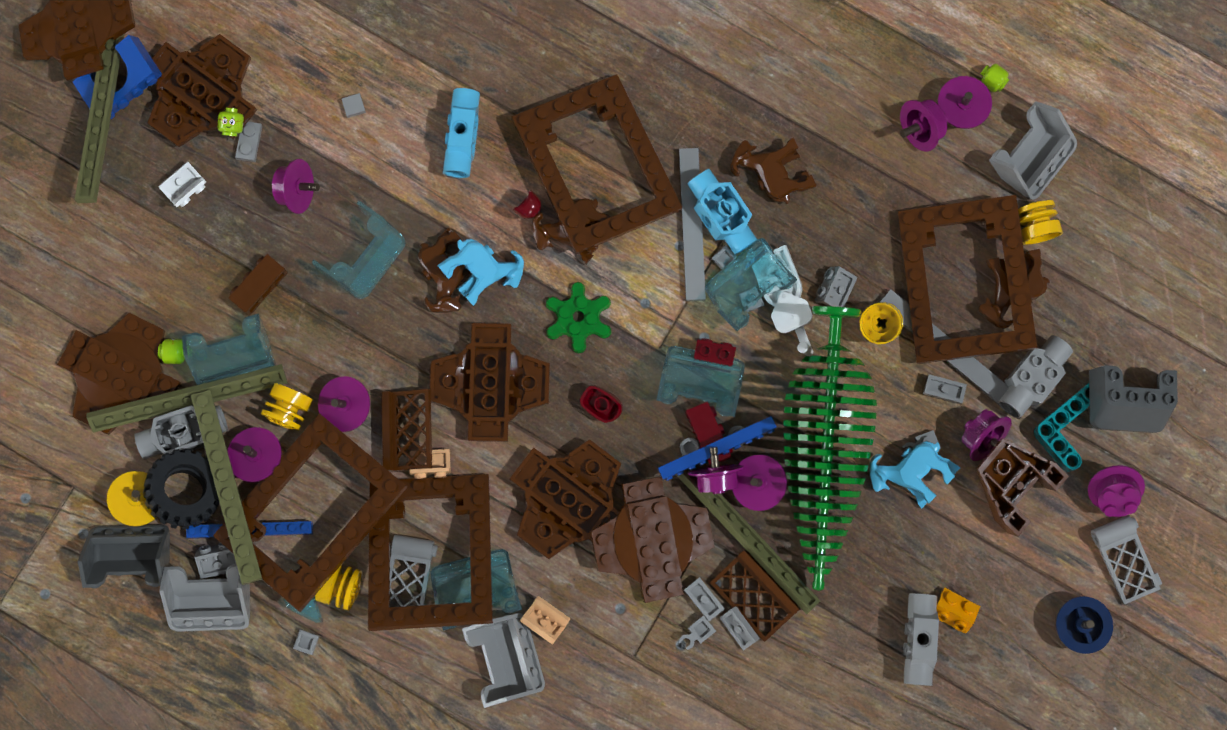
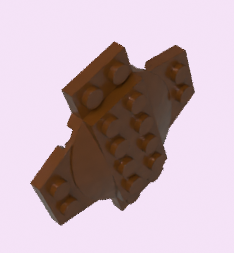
M50 0L41 12L19 24L23 57L26 60H49L50 57H53L62 64L66 80L103 70L102 53L106 49L104 45L111 38L115 40L135 28L131 0Z
M221 34L199 47L200 49L196 52H179L169 43L165 42L152 58L162 76L156 82L159 98L154 104L147 123L178 147H181L203 131L217 130L218 115L220 112L226 111V108L238 109L237 113H241L244 116L243 127L257 111L256 107L243 99L241 87L251 57Z
M128 313L107 334L92 338L76 330L57 365L74 373L78 386L72 417L89 425L86 413L176 391L181 382L164 374L158 357V347L164 341L165 330L131 313ZM117 427L102 430V432L109 435Z
M472 323L471 343L461 353L431 361V402L460 412L468 421V441L508 442L510 421L520 412L549 404L550 363L520 354L516 347L511 344V324Z
M590 439L564 458L556 457L549 459L533 447L510 477L513 483L525 491L527 503L517 536L547 559H551L574 542L591 541V530L617 517L619 511L613 507L612 490L621 463Z
M661 476L621 484L625 504L620 509L621 511L618 516L590 531L597 571L629 575L640 583L644 603L684 595L680 578L682 572L689 562L714 548L707 508L675 503L665 496Z

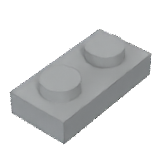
M247 122L243 127V131L239 135L235 156L237 160L256 162L263 127L261 123Z
M928 374L923 394L962 404L967 384Z
M700 577L684 589L685 593L708 621H711L725 609Z
M736 606L720 617L743 651L760 639Z

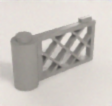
M1129 515L1091 530L1092 539L1099 548L1123 605L1160 590L1159 585L1162 584L1158 573L1153 572L1137 535L1138 523L1134 517L1131 518ZM1130 540H1134L1136 544L1134 554L1124 550L1126 543ZM1111 548L1119 550L1116 561L1108 558L1107 550ZM1123 553L1132 556L1129 567L1119 563ZM1136 558L1144 563L1142 572L1132 569ZM1117 566L1127 569L1124 580L1117 578L1115 574ZM1131 571L1140 574L1137 585L1127 582ZM1143 578L1151 579L1154 587L1147 590L1141 588ZM1126 584L1135 588L1133 595L1129 598H1126L1123 593Z
M394 535L390 559V592L393 596L390 597V600L395 598L401 607H406L413 601L418 606L426 605L424 602L432 557H436L438 545H435V541ZM395 559L403 560L407 565V568L399 574L394 568ZM407 561H411L414 563L412 565H409ZM417 563L426 564L425 573L418 577L412 567ZM410 569L416 579L406 585L401 575ZM398 578L404 588L395 594L391 588V582ZM418 581L422 586V592L415 597L408 587ZM406 589L413 599L403 605L397 595Z

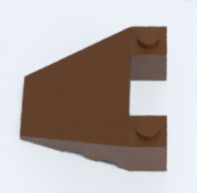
M1003 438L976 468L994 521L1008 534L1017 537L1021 535L1031 521L1016 505L1034 483L1038 481L1044 488L1057 491L1069 477L1055 462L1047 460Z

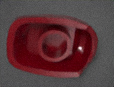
M530 190L524 201L518 207H514L513 211L524 219H531L540 212L541 200Z
M591 385L587 387L580 398L581 406L593 417L604 423L614 421L622 414L623 405L614 394L599 386Z

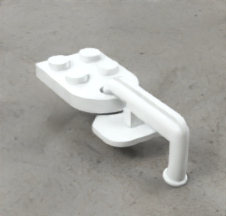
M784 245L750 260L764 298L769 304L774 306L771 318L775 328L781 333H789L795 330L800 342L797 350L806 356H811L813 349L804 326L811 322L813 315L809 303L805 299L800 298L802 295V283L789 250Z

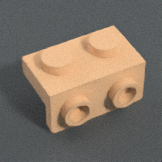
M450 449L432 450V468L410 469L409 474L411 476L414 475L415 479L426 478V475L432 474L436 478L446 477V474L451 473ZM410 451V455L413 456L417 451ZM421 452L415 460L420 465L426 464V455Z
M537 596L520 622L553 645L564 631L570 618L546 600Z

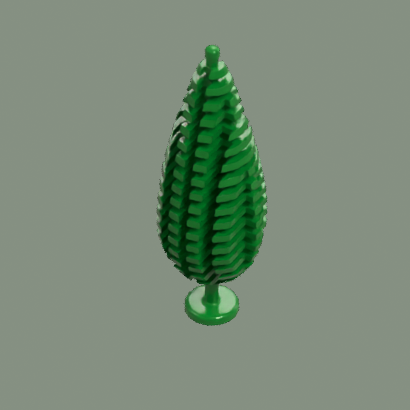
M832 306L812 307L814 315L830 317L828 344L817 348V350L828 351L827 357L805 356L801 361L827 364V369L796 368L792 373L795 375L827 377L826 382L790 381L788 387L823 389L826 390L825 396L786 394L785 400L825 403V408L784 407V413L824 416V423L783 420V426L823 429V436L783 433L784 439L822 442V448L784 446L785 453L821 455V461L785 459V466L820 469V474L786 473L787 479L820 482V487L788 486L791 493L819 495V500L790 499L791 506L818 509V513L793 512L794 519L817 522V526H796L798 532L817 534L816 539H799L801 546L816 547V553L803 552L802 554L805 560H815V566H807L809 573H814L812 588L817 591L824 589V574H830L833 569L825 567V562H836L839 556L826 554V549H841L843 543L838 541H826L827 536H846L848 530L842 528H827L828 523H851L853 517H846L845 515H830L828 510H856L858 506L856 503L849 504L848 502L829 501V496L860 497L862 492L830 488V483L864 484L866 479L831 475L832 469L845 471L868 470V465L832 462V457L870 458L871 452L833 449V443L873 445L874 439L834 436V429L875 432L876 427L835 423V417L876 419L877 414L836 410V404L877 406V400L836 397L837 391L874 393L875 391L873 386L837 383L838 378L872 379V377L867 372L838 370L840 364L865 366L861 359L840 357V351L852 352L840 345L842 318H857L861 315V310Z

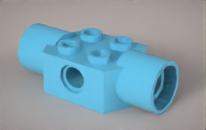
M456 88L453 90L451 114H448L447 121L450 132H446L445 136L447 149L443 166V174L450 177H470L471 163L475 155L480 93L473 89Z
M707 169L687 183L697 198L694 210L715 240H725L734 255L757 241V238L747 225L752 213L731 182L719 183L712 171Z

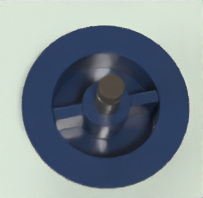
M1085 596L1076 597L1067 601L1059 610L1056 618V630L1062 643L1070 650L1077 653L1090 654L1104 648L1111 639L1113 619L1107 607L1097 599Z

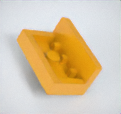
M944 587L937 601V614L939 621L966 634L973 626L981 606Z

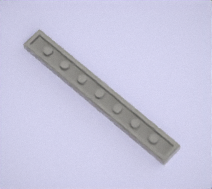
M679 149L686 301H705L702 220L694 210L697 198L687 185L690 180L700 174L699 149Z
M890 290L880 302H887L897 307L903 316V327L913 334L910 305L894 291ZM932 324L934 341L951 339ZM974 357L946 361L997 404L1008 389L1001 379Z

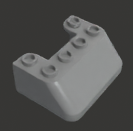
M1037 101L1028 109L1026 114L1031 128L1010 155L1006 150L999 149L989 159L1002 180L1032 200L1037 199L1077 147V140L1060 109Z
M236 564L230 565L227 568V579L188 580L186 571L178 566L164 567L159 591L168 626L178 632L247 628L250 621V583L242 585Z
M521 613L495 618L492 624H476L462 629L465 641L469 646L476 647L481 645L492 685L485 686L481 690L484 708L541 692L545 687V680L530 628L520 622L523 617Z

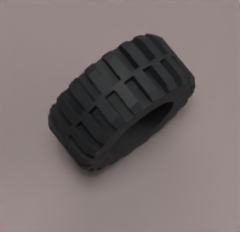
M176 449L172 451V454H163L161 459H157L149 469L143 491L144 498H146L145 504L147 509L152 510L151 515L154 518H160V523L165 525L167 522L171 524V528L175 529L177 526H182V529H188L191 525L197 527L201 522H206L216 511L220 502L208 458H203L201 456L202 452L196 451V454L191 453V449H185L184 452ZM177 473L192 475L202 486V496L196 503L191 505L177 504L165 493L164 486L166 480L171 475Z

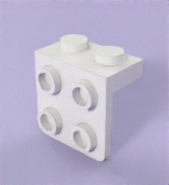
M187 161L158 187L176 207L179 205L183 207L191 200L189 197L193 193L198 194L205 188L204 184L206 181Z

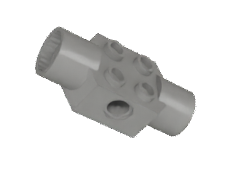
M1051 335L1040 349L1028 351L1004 381L1008 389L998 401L1000 407L1012 417L1020 419L1030 406L1035 407L1043 403L1066 374L1063 365L1073 353L1070 345L1063 339Z
M192 405L153 418L152 428L134 434L136 446L143 459L162 453L172 454V451L176 449L184 452L185 449L194 451L204 447L196 413ZM219 405L215 406L222 433L227 432L228 426L224 413Z
M910 593L907 614L909 620L908 623H905L904 633L908 637L907 643H904L903 654L906 655L903 684L932 686L938 647L939 618L937 614V596ZM919 634L924 639L922 645H920L917 641V637Z

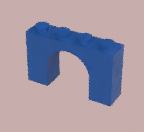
M128 35L115 46L127 66L128 75L124 86L114 94L110 120L114 118L116 112L126 108L133 98L142 95L144 89L155 84L158 78L162 76V73L138 37ZM96 72L77 77L73 81L89 109Z

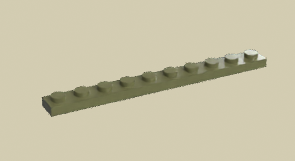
M124 34L115 40L113 38L109 39L104 45L106 47L102 53L104 69L96 72L75 194V201L77 203H97L121 58L115 46L124 39Z
M279 364L86 413V416L94 433L193 406L191 395L211 390L213 400L216 402L272 388L274 383L287 384V377L283 365Z
M211 390L193 394L191 399L241 583L246 585L263 580Z
M689 469L685 470L684 474L678 476L806 615L820 602L817 596L721 494L698 492L697 477L688 475Z

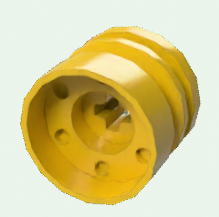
M1053 200L1032 202L1018 209L1020 226L1027 225V227L1021 230L1023 245L1045 242L1063 234L1060 221L1050 220L1058 214L1057 210L1053 209L1055 207Z
M879 302L867 307L860 318V330L863 336L869 342L875 344H887L895 340L903 328V316L900 310L887 302ZM879 318L887 320L885 323L886 328L878 326Z
M274 383L269 395L276 402L275 404L271 402L265 403V406L271 408L272 411L262 409L260 414L278 426L299 431L301 426L293 421L296 419L303 422L304 418L297 414L298 410L308 412L313 400L289 387Z
M341 565L315 595V600L329 605L333 598L336 597L335 606L340 608L343 603V609L349 611L360 591L362 571L356 569L352 574V567H348L344 574H342Z

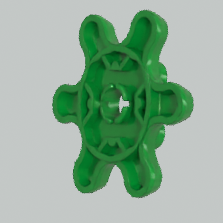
M581 282L572 284L571 297L568 300L562 301L554 296L549 297L546 300V307L556 313L557 321L547 328V337L555 340L562 335L569 336L572 339V350L578 354L586 350V339L589 335L595 334L603 339L608 338L611 335V328L601 322L600 314L610 307V298L602 295L596 300L588 299L585 296V285ZM575 312H581L584 314V319L576 322L573 319V315Z

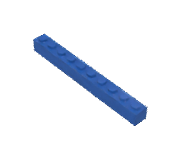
M772 416L665 464L659 467L658 471L662 480L666 479V481H669L676 474L680 476L687 469L690 471L695 469V466L698 464L700 466L706 464L711 455L709 447H717V454L725 455L733 448L736 450L744 443L747 445L753 442L752 439L757 438L758 440L764 437L763 434L765 433L771 434L775 432L774 429L777 426Z
M312 521L262 523L266 527L264 536L313 535ZM223 524L199 525L197 527L191 525L186 529V538H215L213 535Z

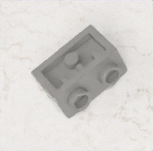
M840 266L830 267L825 272L823 283L816 292L815 302L832 307H845L858 277Z
M222 543L212 547L210 545L202 546L196 550L194 557L200 579L226 574L227 568L230 565L236 564L234 554Z

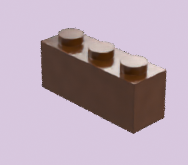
M268 254L265 257L262 256L256 262V267L244 275L243 282L230 291L228 299L250 316L288 272Z

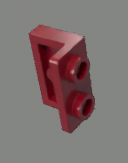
M697 339L694 359L731 367L736 347L725 342L718 344L713 343L710 339Z

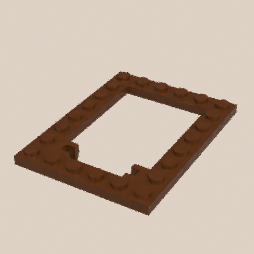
M617 74L512 116L513 124L575 254H579L682 210L683 207ZM596 106V112L601 122L616 117L655 199L585 227L547 145L557 141L556 133H552L551 123Z
M1016 195L898 211L917 364L1037 349ZM985 220L987 239L1002 238L1014 331L934 341L923 248L936 246L934 227Z
M320 413L281 457L279 465L273 470V474L261 480L242 502L252 542H258L266 533V527L257 520L258 516L322 443L378 488L312 566L303 559H299L297 563L300 567L296 571L291 569L287 573L253 544L262 579L299 612L306 607L408 488ZM224 522L213 536L233 553Z
M489 474L400 479L408 488L369 532L368 630L381 631L492 624ZM370 483L369 498L378 489L372 483ZM455 497L456 515H470L471 602L390 607V519L405 518V500Z

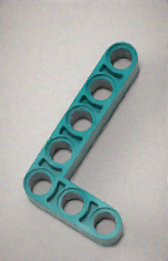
M1089 383L1034 428L1035 438L1066 472L1079 468L1082 458L1060 433V430L1090 406V399L1085 395V391L1089 390ZM1071 402H1075L1078 405V411L1071 409ZM1056 414L1063 417L1064 421L1062 424L1056 421ZM1041 427H1046L1048 429V436H1044L1041 434ZM1054 442H1059L1061 444V451H1056L1054 449ZM1068 457L1074 459V467L1067 464Z

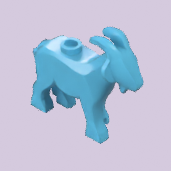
M469 238L464 241L460 239L457 243L460 249L459 252L438 264V267L448 279L452 277L453 270L460 265H465L472 273L470 278L457 289L474 306L479 294L486 287L505 276L506 280L502 285H510L513 288H517L523 275L524 259L519 253L512 250L510 253L514 255L515 262H498L493 258L494 252L487 244L483 246L480 242Z
M928 441L916 444L912 449L908 447L902 453L903 459L897 465H876L877 461L882 457L881 454L873 456L869 463L870 479L874 491L879 492L884 488L890 490L886 484L888 479L908 489L917 498L921 509L926 503L929 504L936 497V494L921 480L928 474L931 468L939 470L943 475L944 483L948 484L955 477L954 474L960 467L951 460L938 455L937 452L940 449L938 442L933 444Z

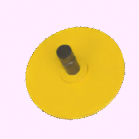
M141 471L127 472L117 477L110 485L107 493V506L112 516L120 523L128 526H143L156 519L151 515L152 510L147 509L145 504L146 498H144L143 494L144 483L148 473Z

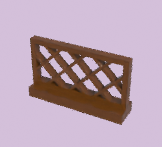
M430 389L382 392L383 467L389 472L432 468ZM425 394V402L420 407L414 400L418 395ZM398 396H405L409 400L403 408L398 405ZM411 404L418 409L412 417L405 412ZM420 413L425 415V422L421 427L414 421ZM402 414L409 419L403 428L398 425V419ZM413 423L418 430L411 437L406 430ZM421 432L426 436V441L422 446L415 441ZM402 434L409 439L403 448L399 445V438ZM412 443L419 448L413 456L406 452ZM421 452L426 455V464L420 465L415 460ZM404 453L410 460L405 466H399V458Z
M746 550L742 551L710 582L732 608L736 606L753 630L764 642L800 610V607ZM738 561L744 567V576L732 575L733 566ZM728 570H730V575H724ZM721 577H729L730 587L729 589H721L716 582ZM732 578H744V590L732 589ZM746 578H755L758 582V590H746ZM760 585H761L766 591L760 590ZM732 592H744L743 604H735L732 601ZM746 592L758 593L757 605L746 604ZM760 593H769L772 597V605H760ZM746 607H757V619H750L745 615ZM760 607L772 608L771 619H760ZM774 608H783L788 615L783 620H775ZM752 621H757V627ZM759 622H771V631L766 636L759 630Z

